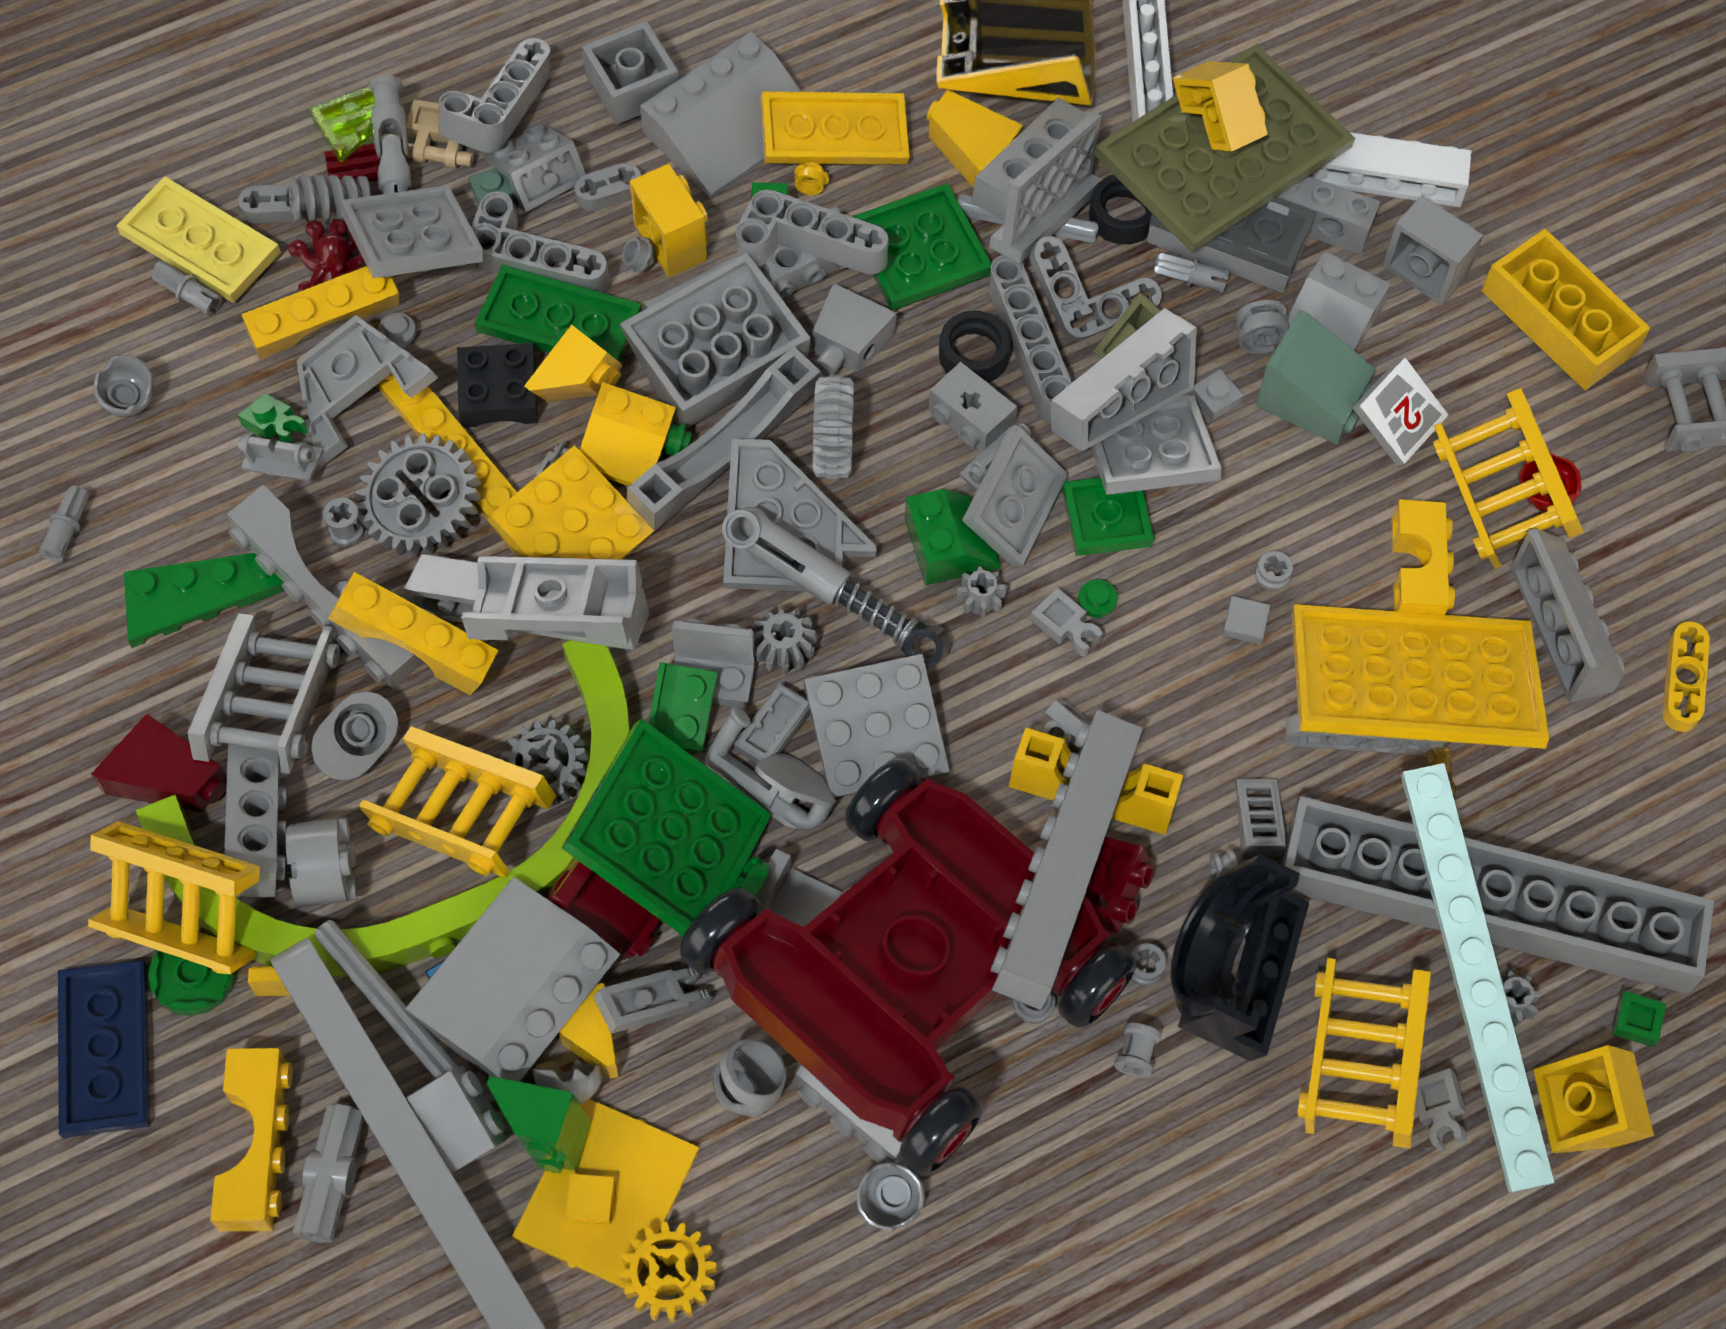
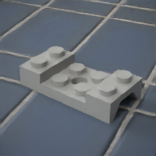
M479 556L477 561L478 593L472 612H463L461 617L468 639L508 640L511 630L585 632L588 643L628 644L642 585L637 560ZM549 591H560L555 597L543 598Z

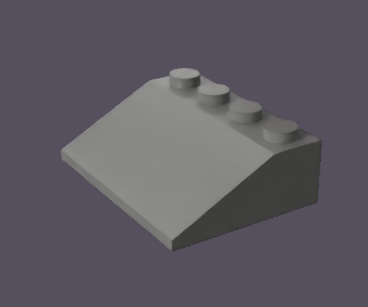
M750 31L641 104L642 130L672 162L712 199L764 163L760 104L762 91H802L775 53Z
M748 253L743 254L620 323L623 334L660 401L676 407L672 418L679 426L680 422L686 423L685 429L744 396L766 369L793 346L808 359L811 339Z
M513 877L404 1010L487 1079H489V1076L520 1082L616 961L620 953L589 927Z

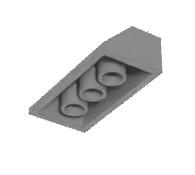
M1537 528L1529 530L1513 561L1511 571L1568 702L1572 703L1614 692L1624 676V664L1620 655L1614 653L1609 642V632L1605 621L1599 619L1593 606L1594 601L1591 589L1583 584L1578 572V561L1575 554L1571 551L1569 552L1563 538Z

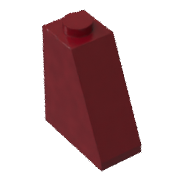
M146 714L91 773L100 790L107 795L148 803H155L176 795L183 809L203 812L209 804L217 802L224 794L227 785V777L221 765L212 759L209 762L193 760L190 743L149 714Z

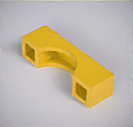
M365 266L243 313L242 318L260 360L294 347L308 334L329 324L350 319L355 315L366 319L399 306V292L392 277L372 278L368 267Z
M356 572L353 573L327 618L362 638H377L406 649L424 661L431 668L436 678L470 696L481 685L498 652L497 649L481 640L468 639L466 632Z
M1025 727L1014 758L1008 787L1053 801L1060 783L1067 785L1070 779L1063 775L1071 755L1065 739ZM1145 763L1139 768L1127 772L1111 819L1166 835L1184 775Z
M279 1048L227 1049L223 1092L232 1104L244 1108L252 1115L254 1136L245 1157L229 1171L214 1177L210 1221L219 1232L273 1231L274 1217H279L281 1214L282 1195L280 1190H276L277 1174H283L285 1169V1149L280 1147L281 1131H287L289 1125V1108L287 1104H284L285 1089L291 1088L293 1069L291 1062H287Z

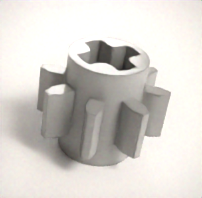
M980 566L971 575L962 574L961 584L963 587L957 588L956 598L957 600H966L964 613L973 612L979 614L983 619L992 609L997 612L1001 610L1002 601L1000 598L1006 595V585H997L999 574L997 571L991 573L983 570Z
M1509 971L1504 977L1502 985L1514 1028H1516L1522 1022L1523 1015L1528 1019H1533L1538 1010L1532 1004L1537 1002L1542 994L1533 990L1530 984V976L1523 979L1515 977L1514 973Z

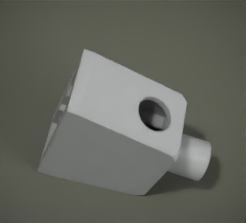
M834 283L813 330V350L820 355L815 362V366L826 376L834 375L840 365L854 372L861 371L894 337L896 333V312Z

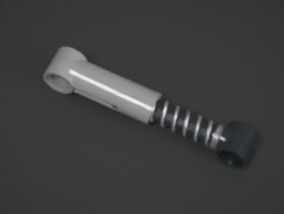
M745 507L730 512L725 517L722 524V534L728 544L737 549H744L829 606L834 605V603L836 606L844 605L847 607V613L854 612L858 615L859 621L866 620L870 623V628H879L882 636H891L894 644L902 647L901 651L905 653L906 657L923 654L919 648V641L921 637L925 636L931 638L936 645L934 656L923 654L926 668L938 664L948 655L950 638L943 628L937 625H926L922 621L915 622V619L908 620L906 619V613L900 615L894 611V606L889 608L882 603L883 598L877 600L871 596V591L865 592L860 589L859 583L856 585L851 583L852 573L769 520L761 509ZM743 517L752 522L753 534L750 538L744 537L739 530V523Z

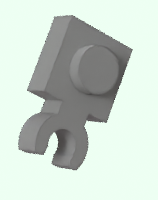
M1056 588L1031 612L1030 620L1058 644L1068 637L1072 641L1074 651L1080 656L1085 657L1089 651V646L1081 640L1082 638L1090 637L1098 644L1102 641L1103 632L1098 626L1092 623H1083L1086 619L1087 611L1059 588Z
M1449 1068L1419 1078L1416 1108L1421 1123L1425 1126L1433 1124L1429 1131L1432 1145L1440 1152L1444 1151L1443 1137L1450 1131L1454 1132L1455 1140L1461 1145L1466 1144V1132L1454 1118L1466 1113L1456 1074Z

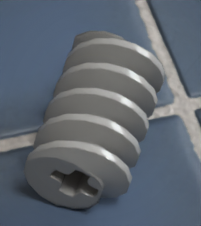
M300 174L297 181L293 175L289 181V205L294 221L300 220L302 211H306L309 221L315 219L317 211H321L324 222H329L332 211H335L337 219L344 220L341 214L340 200L370 196V187L366 176H359L354 181L352 176L345 175L340 182L336 175H330L325 181L322 175L315 174L312 180H310L308 175Z

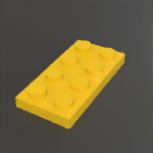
M762 91L764 163L908 164L910 157L904 93Z

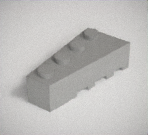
M1166 308L1161 310L1051 400V431L1083 452L1194 390L1197 327Z

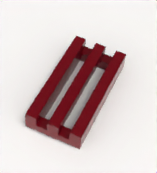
M375 143L324 152L328 177L336 175L340 182L345 175L352 176L354 181L359 176H366L368 182L378 180L377 172L379 166L372 167L380 165L381 160L376 153ZM358 169V170H353V171H347V172L336 173V172L345 171V170Z

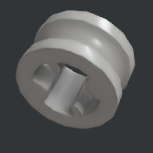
M1279 551L1264 553L1259 559L1255 572L1257 582L1263 588L1271 591L1284 588L1289 583L1292 574V561L1286 554ZM1273 565L1275 570H1281L1280 576H1275L1273 571L1267 572L1268 566Z
M1226 850L1223 856H1219L1217 852L1210 853L1209 866L1212 881H1215L1228 870L1238 866L1236 856L1232 850Z
M1145 943L1136 946L1131 951V954L1135 958L1137 966L1139 965L1140 957L1143 956L1147 957V962L1151 958L1156 963L1151 973H1146V968L1140 971L1136 966L1135 973L1131 979L1139 985H1154L1160 981L1166 968L1165 954L1159 947L1153 944Z

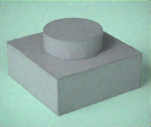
M1222 369L1195 384L1194 390L1189 394L1190 396H1195L1197 404L1211 421L1242 404L1244 398L1242 392Z

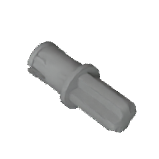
M1163 252L1157 256L1154 266L1156 274L1187 282V287L1194 284L1219 291L1222 294L1226 283L1212 280V277L1227 280L1229 270L1199 263L1198 258H1194L1191 261Z
M157 262L154 265V269L151 272L152 279L175 293L178 301H187L207 316H213L214 311L217 312L222 304V296L200 284L196 276L192 274L186 275L167 262Z
M75 485L67 489L57 513L52 514L49 518L51 525L38 551L43 557L56 562L63 561L70 540L74 533H78L80 530L78 521L89 498V493L86 490Z

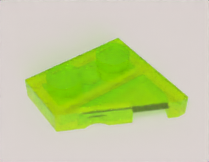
M369 86L310 108L312 120L339 162L345 160L373 134L372 109L375 107L374 93L370 91Z

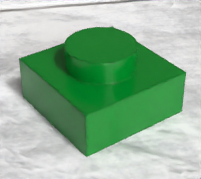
M1624 991L1619 998L1612 1035L1654 1048L1659 1043L1666 1003Z

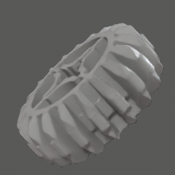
M841 375L819 377L815 383L813 472L816 477H825L830 480L848 478L852 470L854 383L851 378L841 377Z

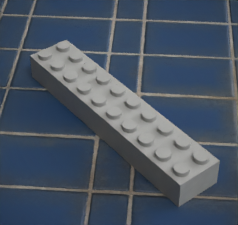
M1302 796L1299 797L1292 814L1282 865L1300 873L1297 887L1287 892L1441 931L1413 824ZM1464 837L1492 944L1685 994H1690L1704 978L1715 900Z

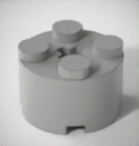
M347 817L301 822L289 825L286 828L287 864H291L293 877L289 878L296 907L347 902L358 899L355 875L350 876L351 868L357 866L354 842L346 843L350 842V827Z

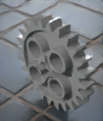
M421 433L418 443H415L407 435L405 437V446L399 447L396 442L392 441V452L390 454L382 450L378 451V455L382 460L379 464L374 462L367 463L373 471L372 474L360 476L361 481L367 486V488L356 490V494L363 500V502L356 505L358 511L364 515L360 522L369 529L368 534L375 541L379 540L378 542L386 550L392 547L398 555H402L407 548V551L413 557H417L420 547L431 555L433 553V544L437 542L442 548L446 549V537L450 535L459 540L460 535L457 528L459 526L471 527V524L465 518L466 515L478 514L479 512L471 503L472 501L482 499V495L475 489V487L482 484L478 476L474 474L478 469L469 460L470 457L463 449L459 450L452 440L445 444L440 435H436L431 442L425 433ZM427 465V468L423 472L417 474V471L422 466ZM399 473H405L440 512L438 517H434L398 478ZM451 489L447 497L439 499L443 492ZM398 490L395 497L387 500L392 492ZM422 515L416 524L410 525L415 517Z

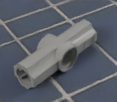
M342 1104L327 1105L316 1149L310 1151L304 1166L302 1186L305 1190L293 1230L296 1237L322 1244L333 1242L344 1196L348 1197L355 1182L357 1171L355 1155L365 1120L361 1112L351 1106Z

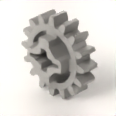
M551 719L547 728L539 720H536L534 730L530 732L522 726L520 728L522 737L519 740L509 738L507 741L513 748L511 752H501V757L504 761L519 767L522 766L523 762L524 766L522 768L545 777L556 797L561 796L565 801L570 800L568 790L571 787L580 790L582 786L577 778L578 776H586L587 768L582 763L588 761L590 755L583 748L585 746L584 741L578 734L575 735V732L568 724L561 728L557 721ZM556 798L551 804L550 808L555 807ZM532 804V806H533L534 808H538V807H539V806H537V805Z

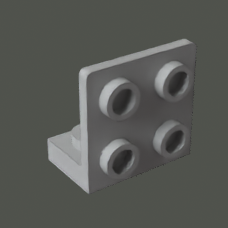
M547 125L531 126L523 132L524 135L513 141L508 140L499 151L484 155L488 165L508 177L520 209L525 212L573 188L576 181L586 175L574 142Z
M688 619L684 622L673 621L674 665L718 672L713 705L749 709L755 672L754 632L736 624H728L723 627L707 625L696 619Z

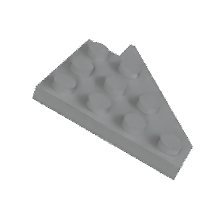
M732 438L727 515L730 512L745 507L761 509L769 520L841 567L843 565V556L876 558V545L771 440ZM745 517L739 523V530L744 537L750 538L753 534L752 522ZM727 542L725 543L724 588L806 591L744 549H737Z

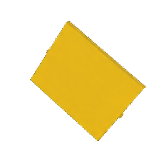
M589 1099L581 1105L591 1120V1125L577 1171L562 1168L561 1173L544 1171L512 1235V1239L563 1261L570 1268L576 1267L625 1289L632 1282L626 1283L620 1279L619 1272L630 1269L629 1266L622 1262V1254H634L635 1251L631 1246L630 1240L634 1237L643 1242L646 1239L645 1227L649 1226L655 1234L661 1232L662 1222L666 1221L698 1155L700 1147L652 1127L642 1119L636 1120ZM570 1173L615 1178L610 1224L566 1221L565 1212ZM643 1262L640 1265L639 1276L645 1265Z

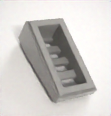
M1236 779L1241 858H1253L1259 854L1266 857H1283L1286 850V837L1277 779ZM1268 790V796L1247 797V791ZM1249 805H1269L1270 810H1249ZM1251 818H1270L1271 823H1251ZM1253 832H1272V836L1253 837Z

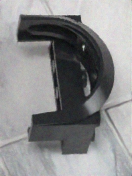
M1259 854L1223 873L1201 894L1180 930L1171 961V983L1175 1002L1181 1013L1179 1028L1248 1061L1268 1055L1309 907V902L1287 892L1297 887L1300 873ZM1220 912L1238 922H1241L1243 928L1238 927L1216 916L1215 914ZM1245 938V945L1232 991L1227 998L1231 970L1238 950Z

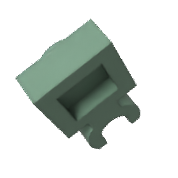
M495 168L468 177L478 205L485 195L494 191L506 193L512 202L516 201L508 177ZM513 204L514 209H515V213H516V216H517V219H518L517 209H516L515 205ZM506 212L495 213L492 217L498 218Z

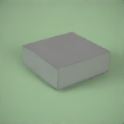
M1232 596L1223 636L1261 645L1270 605Z

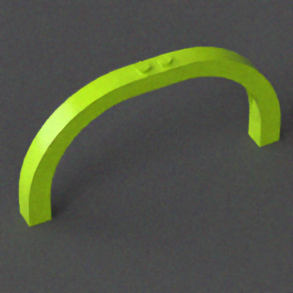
M572 640L562 643L565 662L583 699L591 726V749L586 777L579 796L567 818L556 833L537 852L510 870L506 878L497 877L478 887L386 923L363 928L341 929L377 972L396 969L430 956L438 958L451 953L513 877L544 898L550 892L573 859V856L561 847L631 730L623 684L607 646ZM176 795L135 810L142 829L197 846L185 811ZM165 875L166 882L182 905L183 883L177 878ZM201 887L199 925L217 938L219 895L214 890ZM237 898L234 944L256 951L255 959L253 960L272 966L269 959L308 937L331 976H348L315 938L314 932L317 930L316 928L298 926L274 919L256 911Z

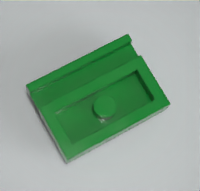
M660 662L648 724L682 749L704 752L719 673Z

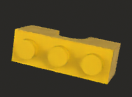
M1402 499L1398 501L1392 516V552L1411 554L1422 563L1423 567L1400 568L1393 585L1394 611L1445 615L1447 610L1453 609L1455 588L1454 586H1449L1448 575H1451L1453 571L1454 555L1453 552H1448L1447 541H1450L1452 536L1453 521L1452 518H1446V502Z

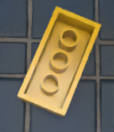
M1543 229L1492 264L1481 290L1584 391L1636 355L1651 329L1546 229Z

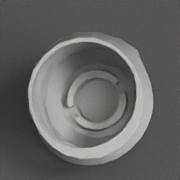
M746 1039L729 1045L723 1051L721 1059L714 1070L713 1088L717 1100L724 1108L735 1114L757 1117L766 1113L782 1095L786 1079L784 1062L773 1047L762 1041Z

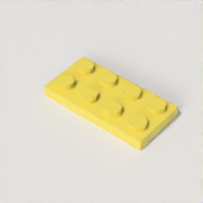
M166 176L116 225L120 235L167 262L182 273L196 276L200 284L232 303L246 291L281 253L277 243Z

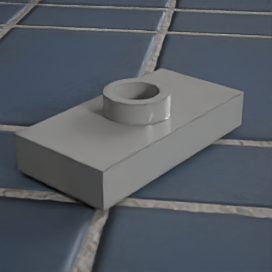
M779 683L750 721V725L744 729L735 741L734 750L755 763L781 753L810 714L808 700Z

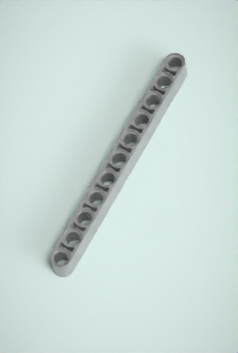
M308 937L269 959L490 1329H545Z

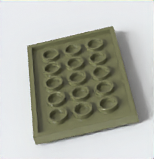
M1257 44L1229 62L1249 64L1250 70L1255 76V89L1259 104L1265 113V126L1268 135L1232 152L1213 150L1210 146L1202 114L1182 113L1176 94L1095 146L1093 155L1191 253L1350 149L1355 140V137Z

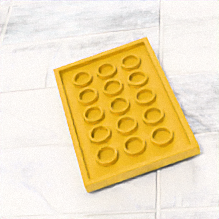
M1294 604L1292 630L1299 731L1546 749L1549 741V732L1531 621Z

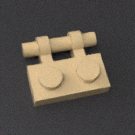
M414 100L406 122L407 137L416 138L415 143H408L406 157L413 158L414 162L426 163L427 160L442 162L445 167L456 169L459 165L472 167L474 154L461 151L462 146L465 145L451 141L439 133V103ZM431 141L448 143L446 148L430 146Z

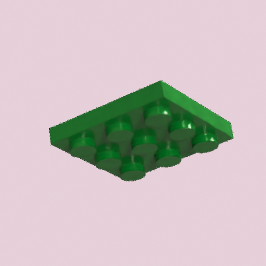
M948 183L851 216L883 228L888 235L887 266L883 271L872 275L891 310L990 276L992 263Z

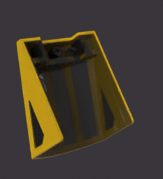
M940 0V7L943 13L942 56H938L937 61L938 88L1055 101L1059 97L1067 103L1092 106L1095 92L1096 65L1091 0Z

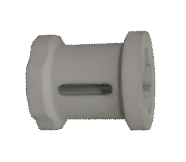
M344 497L329 501L324 507L323 519L329 527L332 541L338 546L348 547L357 544L362 539L364 528L360 518H358L359 511L355 502Z
M1127 1023L1123 1031L1126 1038L1121 1056L1115 1059L1114 1067L1121 1073L1132 1077L1149 1078L1153 1071L1150 1061L1154 1046L1160 1041L1161 1033L1157 1029L1141 1023Z

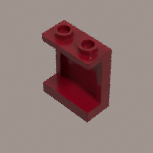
M574 857L545 897L589 927L620 953L619 958L621 960L632 958L636 954L639 957L642 956L655 939L651 932L659 921L664 923Z

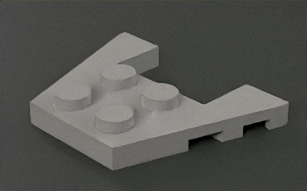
M357 315L353 316L297 360L302 401L307 404L309 417L306 420V428L308 434L312 437L313 446L324 449L318 465L320 467L324 466L348 447L333 418L391 373L395 376L403 392L410 398H413L439 378L428 366L421 363Z

